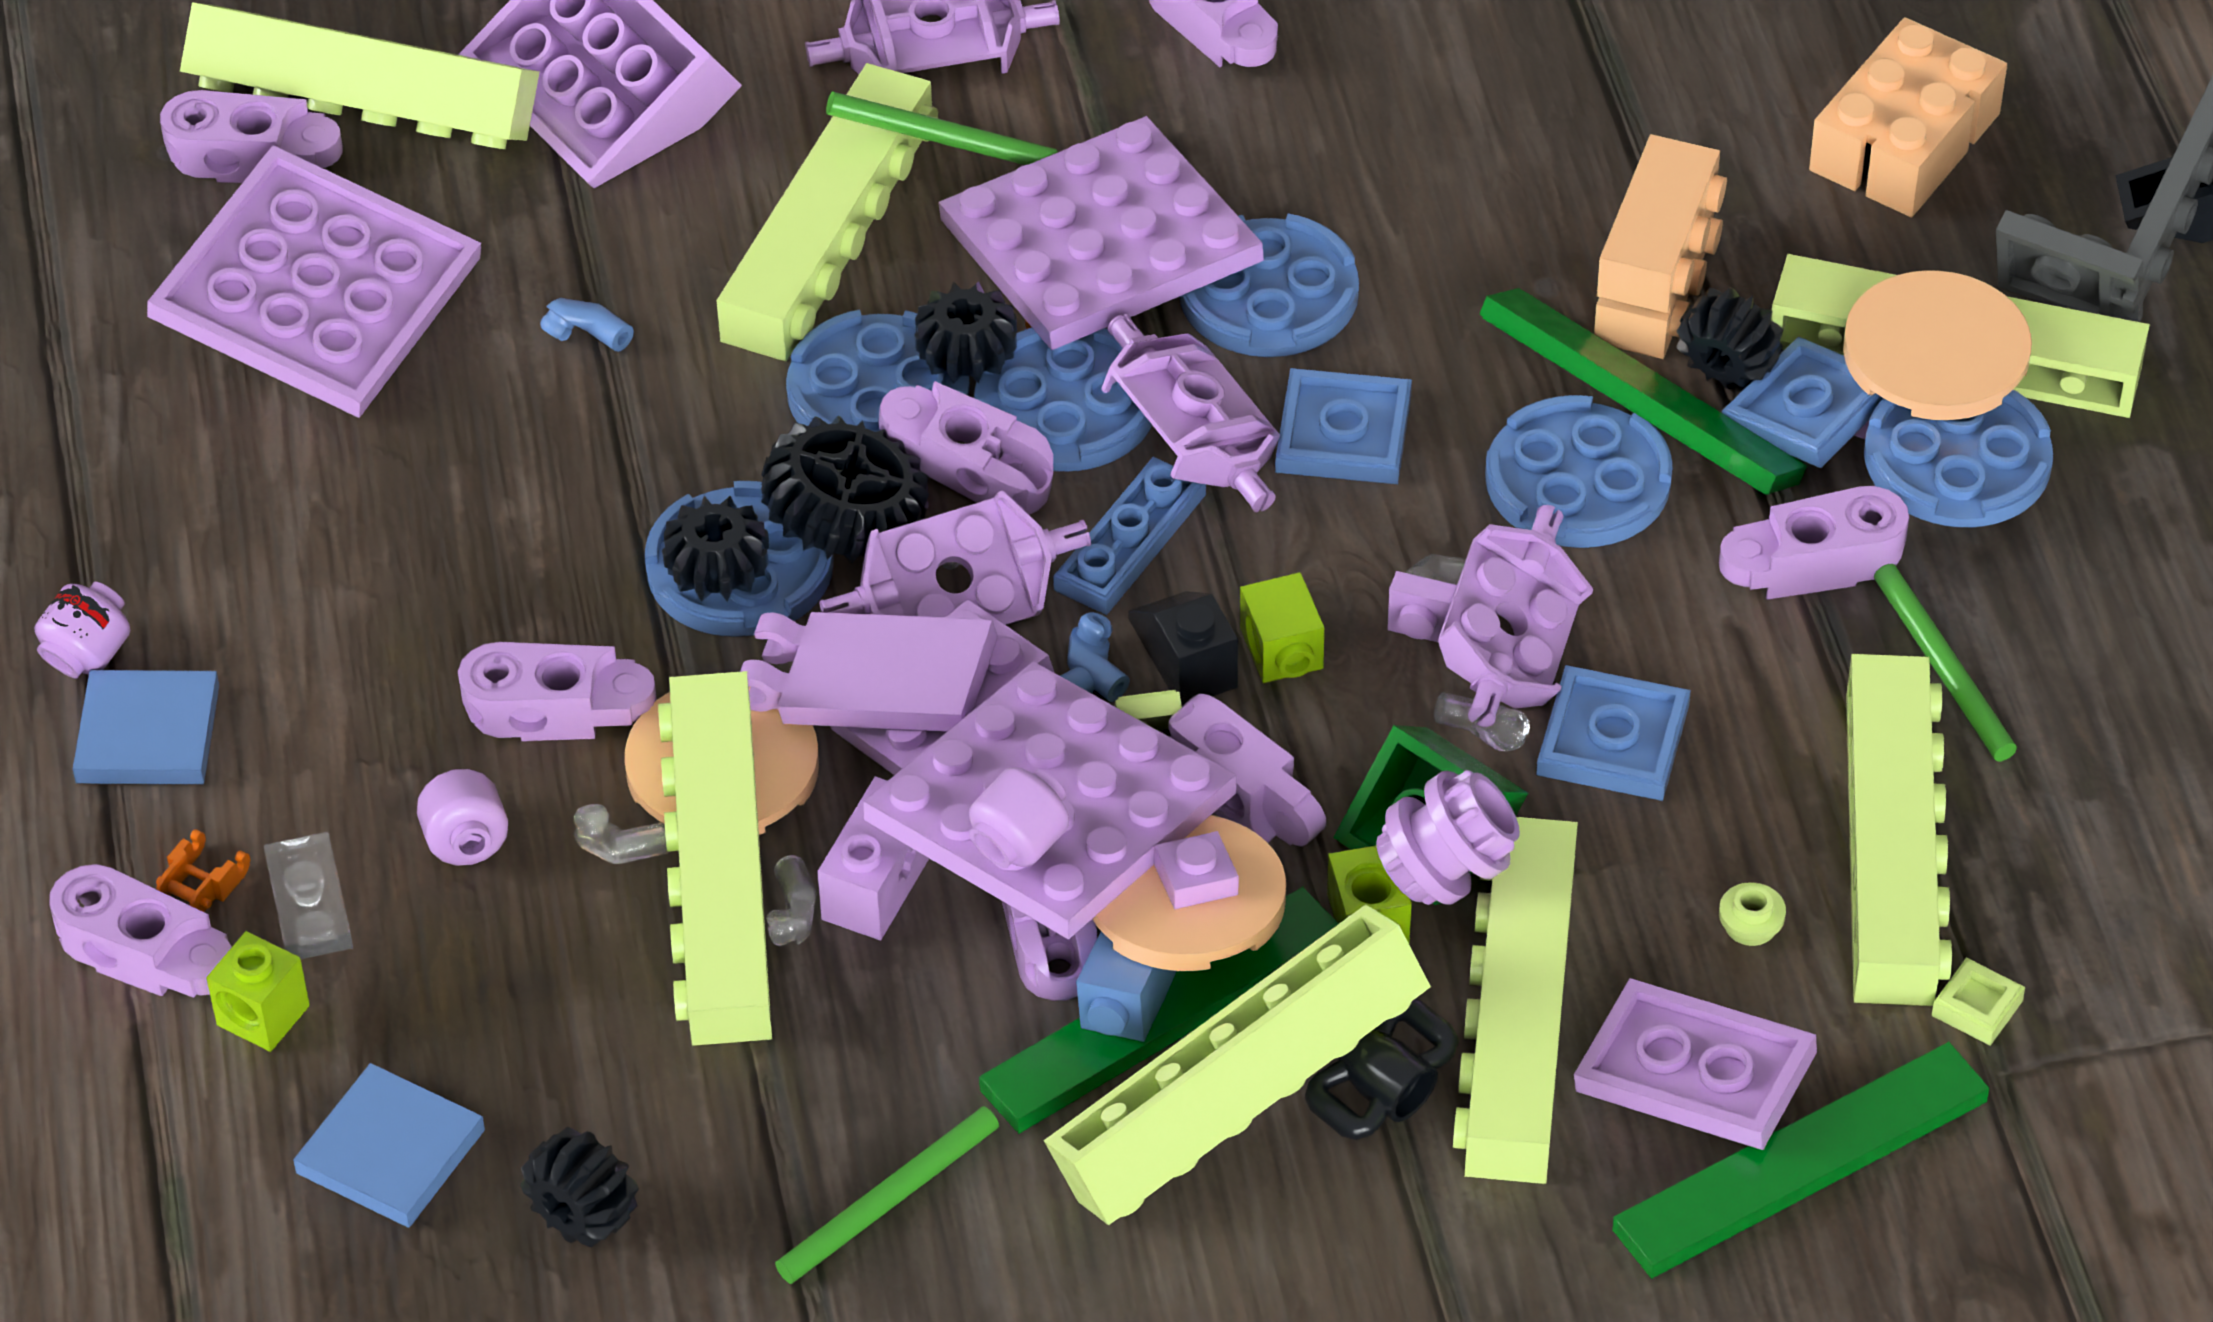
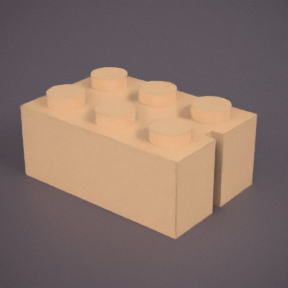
M1904 17L1816 117L1809 170L1856 191L1862 182L1866 143H1869L1872 147L1866 197L1912 218L1966 155L1969 143L1975 144L1999 116L2007 62Z
M1650 134L1599 260L1597 297L1599 299L1596 304L1594 334L1614 347L1664 359L1672 337L1680 338L1677 333V329L1681 324L1680 319L1688 306L1691 305L1690 302H1686L1689 294L1698 296L1703 286L1707 261L1703 260L1705 253L1712 255L1716 253L1722 233L1723 220L1714 218V212L1718 213L1722 206L1727 185V177L1718 175L1720 150Z

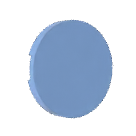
M1289 213L1286 219L1261 218L1245 220L1243 215H1239L1238 217L1262 242L1264 261L1179 296L1180 304L1187 320L1209 341L1240 354L1258 357H1280L1314 349L1328 342L1344 329L1357 307L1359 277L1355 266V257L1351 249L1336 233L1324 225Z
M855 310L837 315L819 324L797 344L791 354V363L786 378L788 405L797 423L808 426L814 416L827 424H831L839 415L846 424L857 425L863 420L866 429L878 432L880 431L878 421L880 405L883 397L889 391L898 387L911 386L915 388L916 385L932 391L933 383L936 381L969 396V376H961L953 384L947 372L931 375L926 360L919 359V352L915 348V317L918 313L905 310L903 316L893 314L861 315L860 310Z
M1032 327L1016 333L1017 348L1014 351V358L1005 361L1001 374L984 371L979 384L976 382L975 399L1016 416L1017 421L1037 429L1047 438L1053 453V471H1081L1113 462L1140 444L1153 426L1118 382H1115L1107 393H1104L1101 389L1111 364L1123 349L1106 328L1054 350L1047 346Z
M2012 390L2003 398L2002 405L1984 414L1970 418L1931 420L1911 416V409L1899 406L1883 398L1869 419L1864 457L1872 481L1876 487L1888 489L1898 495L1906 504L1908 514L1921 520L1951 527H1982L2000 523L2019 515L2033 505L2049 482L2053 464L2050 427L2036 406L2015 390Z
M1558 396L1527 405L1507 418V425L1498 433L1489 450H1487L1486 486L1490 499L1496 509L1514 527L1532 530L1537 509L1543 505H1551L1555 507L1553 514L1557 510H1560L1563 514V520L1555 538L1557 545L1575 548L1599 547L1614 544L1638 534L1660 515L1670 494L1672 458L1669 447L1658 429L1637 414L1633 413L1630 415L1613 407L1593 403V396Z
M733 481L734 487L710 491L694 498L687 494L669 506L654 523L645 547L647 580L655 600L661 608L678 622L697 631L713 635L731 637L754 635L762 614L778 613L795 621L811 610L824 595L833 573V555L827 560L825 551L816 547L803 551L802 539L799 537H783V525L769 521V509L761 503L762 482ZM704 495L711 504H721L726 498L731 496L737 508L752 505L755 514L758 516V521L764 522V527L768 531V565L765 576L755 578L751 592L733 589L728 602L720 593H711L701 602L697 593H695V589L679 592L678 586L674 582V577L668 575L667 568L663 564L662 549L665 548L664 531L666 529V522L677 519L681 505L695 509L699 508Z

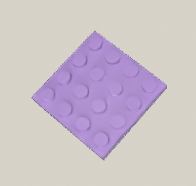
M1147 116L1123 124L1119 128L1085 142L1072 145L1068 149L1029 165L1021 166L1012 172L978 186L968 188L959 194L938 202L941 221L1051 350L1108 327L1109 323L1118 315L1124 316V314H1128L1130 317L1264 261L1262 242Z
M272 145L147 301V317L360 418L479 261L481 243Z
M1032 661L863 801L864 820L1069 940L1154 865V845L1184 839L1236 794V774ZM1008 768H1022L1031 773H1034L1037 769L1046 771L1061 784L1066 793V798L1062 802L1068 812L1069 826L1038 861L1030 867H1019L1011 864L1008 868H1002L994 864L977 849L969 835V831L973 828L969 817L971 805Z

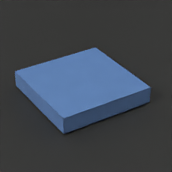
M1798 336L1779 355L1780 357L1771 372H1767L1762 380H1753L1722 410V413L1787 454L1822 468L1869 421L1874 409L1883 398L1876 393L1872 396L1868 395L1857 384L1848 370L1844 355Z
M1290 368L1280 438L1275 458V473L1398 484L1411 400L1412 380Z
M1565 665L1560 682L1562 687L1556 695L1537 760L1536 775L1663 801L1688 712L1691 690Z
M90 670L73 763L75 782L87 784H204L219 691L217 671Z
M370 1063L293 1159L296 1174L410 1228L485 1131L483 1116Z

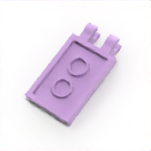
M811 612L807 625L802 626L782 614L764 613L760 616L754 632L756 639H768L762 654L763 661L747 660L743 662L740 672L747 671L751 710L763 712L778 709L783 724L948 732L974 710L998 636L993 619ZM793 662L789 673L782 672L771 665Z

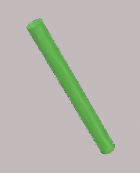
M834 91L831 92L827 102V115L1022 165H1029L1057 153V149Z
M1886 564L1880 567L1874 574V580L1924 655L1929 657L1930 664L1992 757L1998 762L2009 759L2016 752L2017 746L1897 567L1894 564Z
M985 1106L979 1108L777 1260L775 1265L782 1278L788 1283L793 1284L997 1130L999 1123L992 1111Z

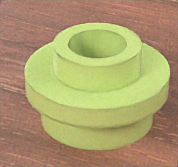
M1751 882L1738 884L1726 891L1720 901V921L1728 935L1740 944L1749 946L1764 944L1770 941L1784 925L1786 915L1784 900L1778 892L1767 885Z

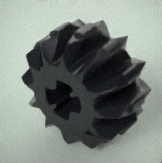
M979 281L970 289H961L953 282L948 294L931 291L927 304L918 307V314L915 317V348L919 352V359L926 360L931 375L947 372L953 384L961 376H971L979 384L984 371L1001 374L1005 361L1014 358V351L1017 348V317L1013 312V306L1007 305L1003 299L1001 290L984 293Z
M1731 287L1723 293L1717 289L1709 288L1704 295L1697 298L1693 305L1688 306L1681 317V324L1677 329L1680 339L1676 348L1682 354L1689 357L1688 367L1700 369L1705 373L1706 381L1712 378L1719 380L1728 390L1736 384L1741 388H1746L1753 380H1762L1767 372L1770 373L1780 357L1779 352L1783 347L1780 338L1784 329L1779 324L1771 321L1773 311L1757 306L1754 303L1753 296L1748 299L1740 297L1736 290Z
M704 495L699 508L695 509L681 505L677 519L666 522V529L664 531L665 548L662 549L663 564L667 568L668 575L674 577V582L677 584L679 592L695 589V593H697L701 602L711 593H720L728 602L733 589L751 592L755 578L765 576L768 565L767 549H769L768 531L764 527V522L758 521V516L755 514L752 505L737 508L731 496L726 498L721 504H711Z
M566 1127L559 1134L552 1135L546 1142L543 1141L530 1153L529 1160L521 1167L524 1180L520 1187L523 1193L533 1201L530 1206L531 1211L541 1214L546 1220L547 1228L554 1227L559 1230L565 1241L569 1243L578 1240L583 1245L593 1247L600 1240H605L612 1232L617 1233L629 1221L630 1214L638 1206L635 1195L639 1190L635 1180L626 1174L629 1165L616 1158L611 1145L604 1147L597 1141L595 1135L589 1131L580 1134L577 1130Z

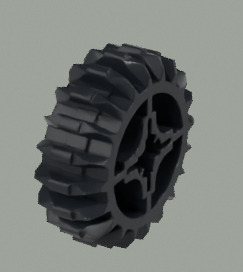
M839 415L831 424H827L821 418L814 416L808 426L794 423L790 432L780 434L777 442L773 444L770 456L766 457L761 473L763 477L761 503L769 509V521L783 525V537H799L802 539L803 551L816 547L825 551L827 560L833 554L844 555L848 562L853 564L859 555L865 557L868 538L872 530L878 529V532L881 533L924 519L929 505L927 502L929 495L927 482L929 476L920 470L921 458L907 455L903 441L891 442L888 440L885 429L878 432L866 429L863 420L857 425L846 424Z

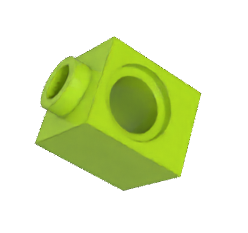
M1301 572L1240 586V630L1263 683L1283 678H1296L1308 672L1324 668V625Z
M1377 845L1329 853L1327 896L1334 919L1340 924L1366 904L1399 924L1410 944L1411 900L1394 884L1387 874L1379 858Z
M247 931L244 932L206 977L217 1026L269 1052H272L310 1006L301 958Z

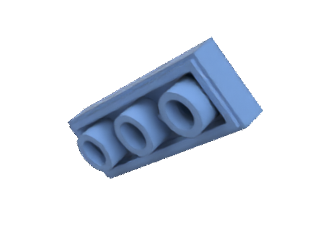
M1153 456L1090 531L1091 546L1075 549L1054 574V591L1107 615L1206 496V484L1173 479L1170 474L1174 466Z

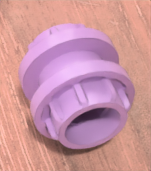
M1469 770L1464 771L1460 775L1451 771H1442L1427 781L1424 788L1426 805L1413 797H1403L1388 807L1386 811V824L1383 825V833L1377 837L1376 842L1378 855L1394 884L1413 901L1430 905L1437 900L1443 904L1452 905L1469 894L1471 890L1470 871L1481 878L1492 879L1510 865V852L1514 850V841L1519 838L1520 834L1516 816L1502 792L1492 781L1480 773H1473Z

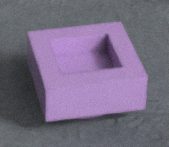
M1396 571L1389 588L1388 631L1405 634L1414 639L1438 642L1457 585Z
M1218 831L1154 845V866L1174 910L1238 895L1239 876Z

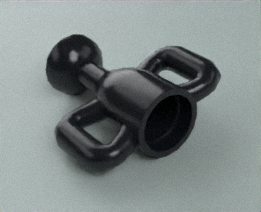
M1414 999L1406 1011L1384 1021L1361 1038L1351 1052L1339 1057L1338 1061L1318 1072L1308 1082L1304 1098L1311 1112L1342 1137L1360 1140L1371 1136L1379 1129L1387 1116L1394 1122H1402L1410 1118L1423 1106L1437 1083L1438 1071L1436 1069L1442 1067L1455 1055L1459 1038L1449 1022L1422 1001ZM1402 1021L1407 1023L1435 1047L1422 1053H1416L1404 1042L1392 1037L1397 1024ZM1350 1080L1358 1092L1369 1101L1365 1114L1359 1116L1328 1090Z

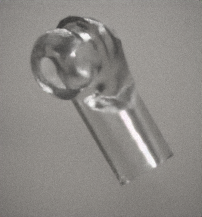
M1442 692L1439 695L1434 710V720L1436 723L1468 730L1497 751L1510 752L1521 748L1525 743L1530 725L1526 715L1521 711L1499 705L1495 723L1489 727H1481L1476 725L1479 717L1474 722H1471L1468 718L1469 709L1474 701L1473 698Z
M599 804L583 806L574 815V823L577 829L573 835L578 845L609 863L623 864L668 854L662 822L623 830L609 823V814L606 808Z
M790 855L781 858L774 867L775 877L785 897L786 910L771 911L766 917V921L769 924L768 933L771 942L777 946L786 945L792 941H795V944L798 945L804 942L812 931L817 889L804 860L798 856Z

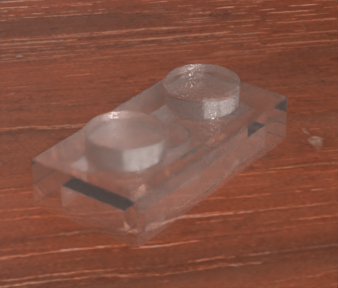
M324 832L264 845L285 950L301 959L352 949L351 933L329 833Z

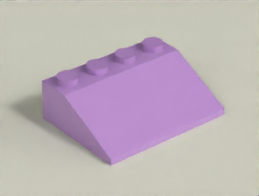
M510 0L458 54L540 71L530 126L593 188L600 186L701 129L742 86L653 0Z

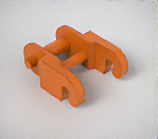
M194 829L190 835L192 844L183 838L167 856L169 867L162 876L160 875L157 878L156 890L169 896L173 894L190 902V906L205 912L206 909L211 907L215 899L224 902L247 874L251 859L248 853L240 850L235 856L237 865L227 860L222 867H215L211 873L193 866L192 864L201 854L206 841L205 834ZM189 875L203 881L196 890L182 884Z

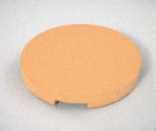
M1915 271L1883 280L1872 286L1858 298L1846 321L1843 350L1850 374L1868 395L1872 396L1876 393L1894 404L1911 409V416L1931 420H1958L1984 414L2002 405L2003 398L2027 374L2032 341L2029 326L2019 308L2005 294L1991 285L1976 278L1953 272Z
M670 692L657 699L646 713L640 715L629 733L625 747V769L631 796L635 803L640 804L650 815L664 824V812L677 811L676 796L664 797L661 758L674 757L673 742H661L658 704L671 703ZM778 709L763 712L751 710L759 835L766 833V826L787 815L797 805L805 804L815 787L819 772L818 742L813 725L783 724Z
M1210 815L1185 838L1218 831L1239 876L1238 895L1174 910L1158 872L1153 865L1093 918V921L1101 932L1113 942V949L1135 962L1172 971L1210 969V962L1231 957L1248 948L1252 951L1258 950L1278 929L1283 919L1286 905V876L1278 855L1262 837L1249 828L1234 821Z

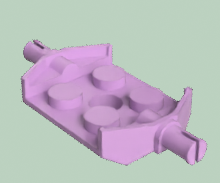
M851 0L845 26L838 28V38L805 42L807 60L810 67L843 60L844 63L850 62L851 68L860 74L866 63L900 73H908L999 57L1001 73L1003 74L1008 73L1021 40V33H1026V29L1059 25V11L1055 0L1023 7L1020 0ZM928 15H938L942 20L926 22L920 19Z
M1128 314L1115 317L1108 325V332L1123 349L1111 364L1102 385V391L1104 393L1109 392L1111 386L1118 382L1178 456L1170 474L1173 479L1218 487L1231 486L1233 489H1238L1251 505L1254 512L1268 509L1275 501L1276 496L1257 475V472L1271 458L1280 434L1211 350L1189 333L1158 338L1155 334L1144 336Z
M1000 491L992 499L881 533L878 532V529L872 530L867 542L860 586L855 587L853 592L827 600H820L821 612L946 617L968 599L1003 624L1009 625L1040 615L1044 608L1051 562L1055 561L1056 555L1084 546H1091L1089 532L1085 533L1087 525L1084 520L1051 531L1042 529L1004 491ZM946 562H956L963 565L970 574L971 582L969 588L961 593H949L943 590L936 579L938 567Z
M1543 505L1537 509L1532 530L1489 524L1473 539L1438 638L1446 667L1471 683L1470 689L1476 692L1472 707L1468 712V718L1471 722H1474L1479 717L1476 724L1478 726L1489 727L1495 723L1500 702L1514 709L1543 706L1561 690L1562 686L1558 683L1553 685L1578 606L1592 594L1593 588L1564 550L1556 544L1555 538L1562 523L1563 514L1560 510L1553 514L1554 506ZM1497 615L1502 616L1510 623L1514 636L1500 628V620Z

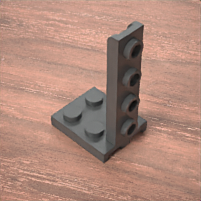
M2213 76L2126 253L2112 248L2108 242L2097 236L2089 234L2078 236L2058 229L2049 220L2039 215L2026 214L2022 216L2005 210L1996 229L1998 287L2048 305L2140 322L2143 317V301L2152 282L2162 284L2170 269L2174 250L2169 247L2176 233L2186 234L2192 224L2198 206V200L2194 199V195L2200 183L2209 185L2213 180Z

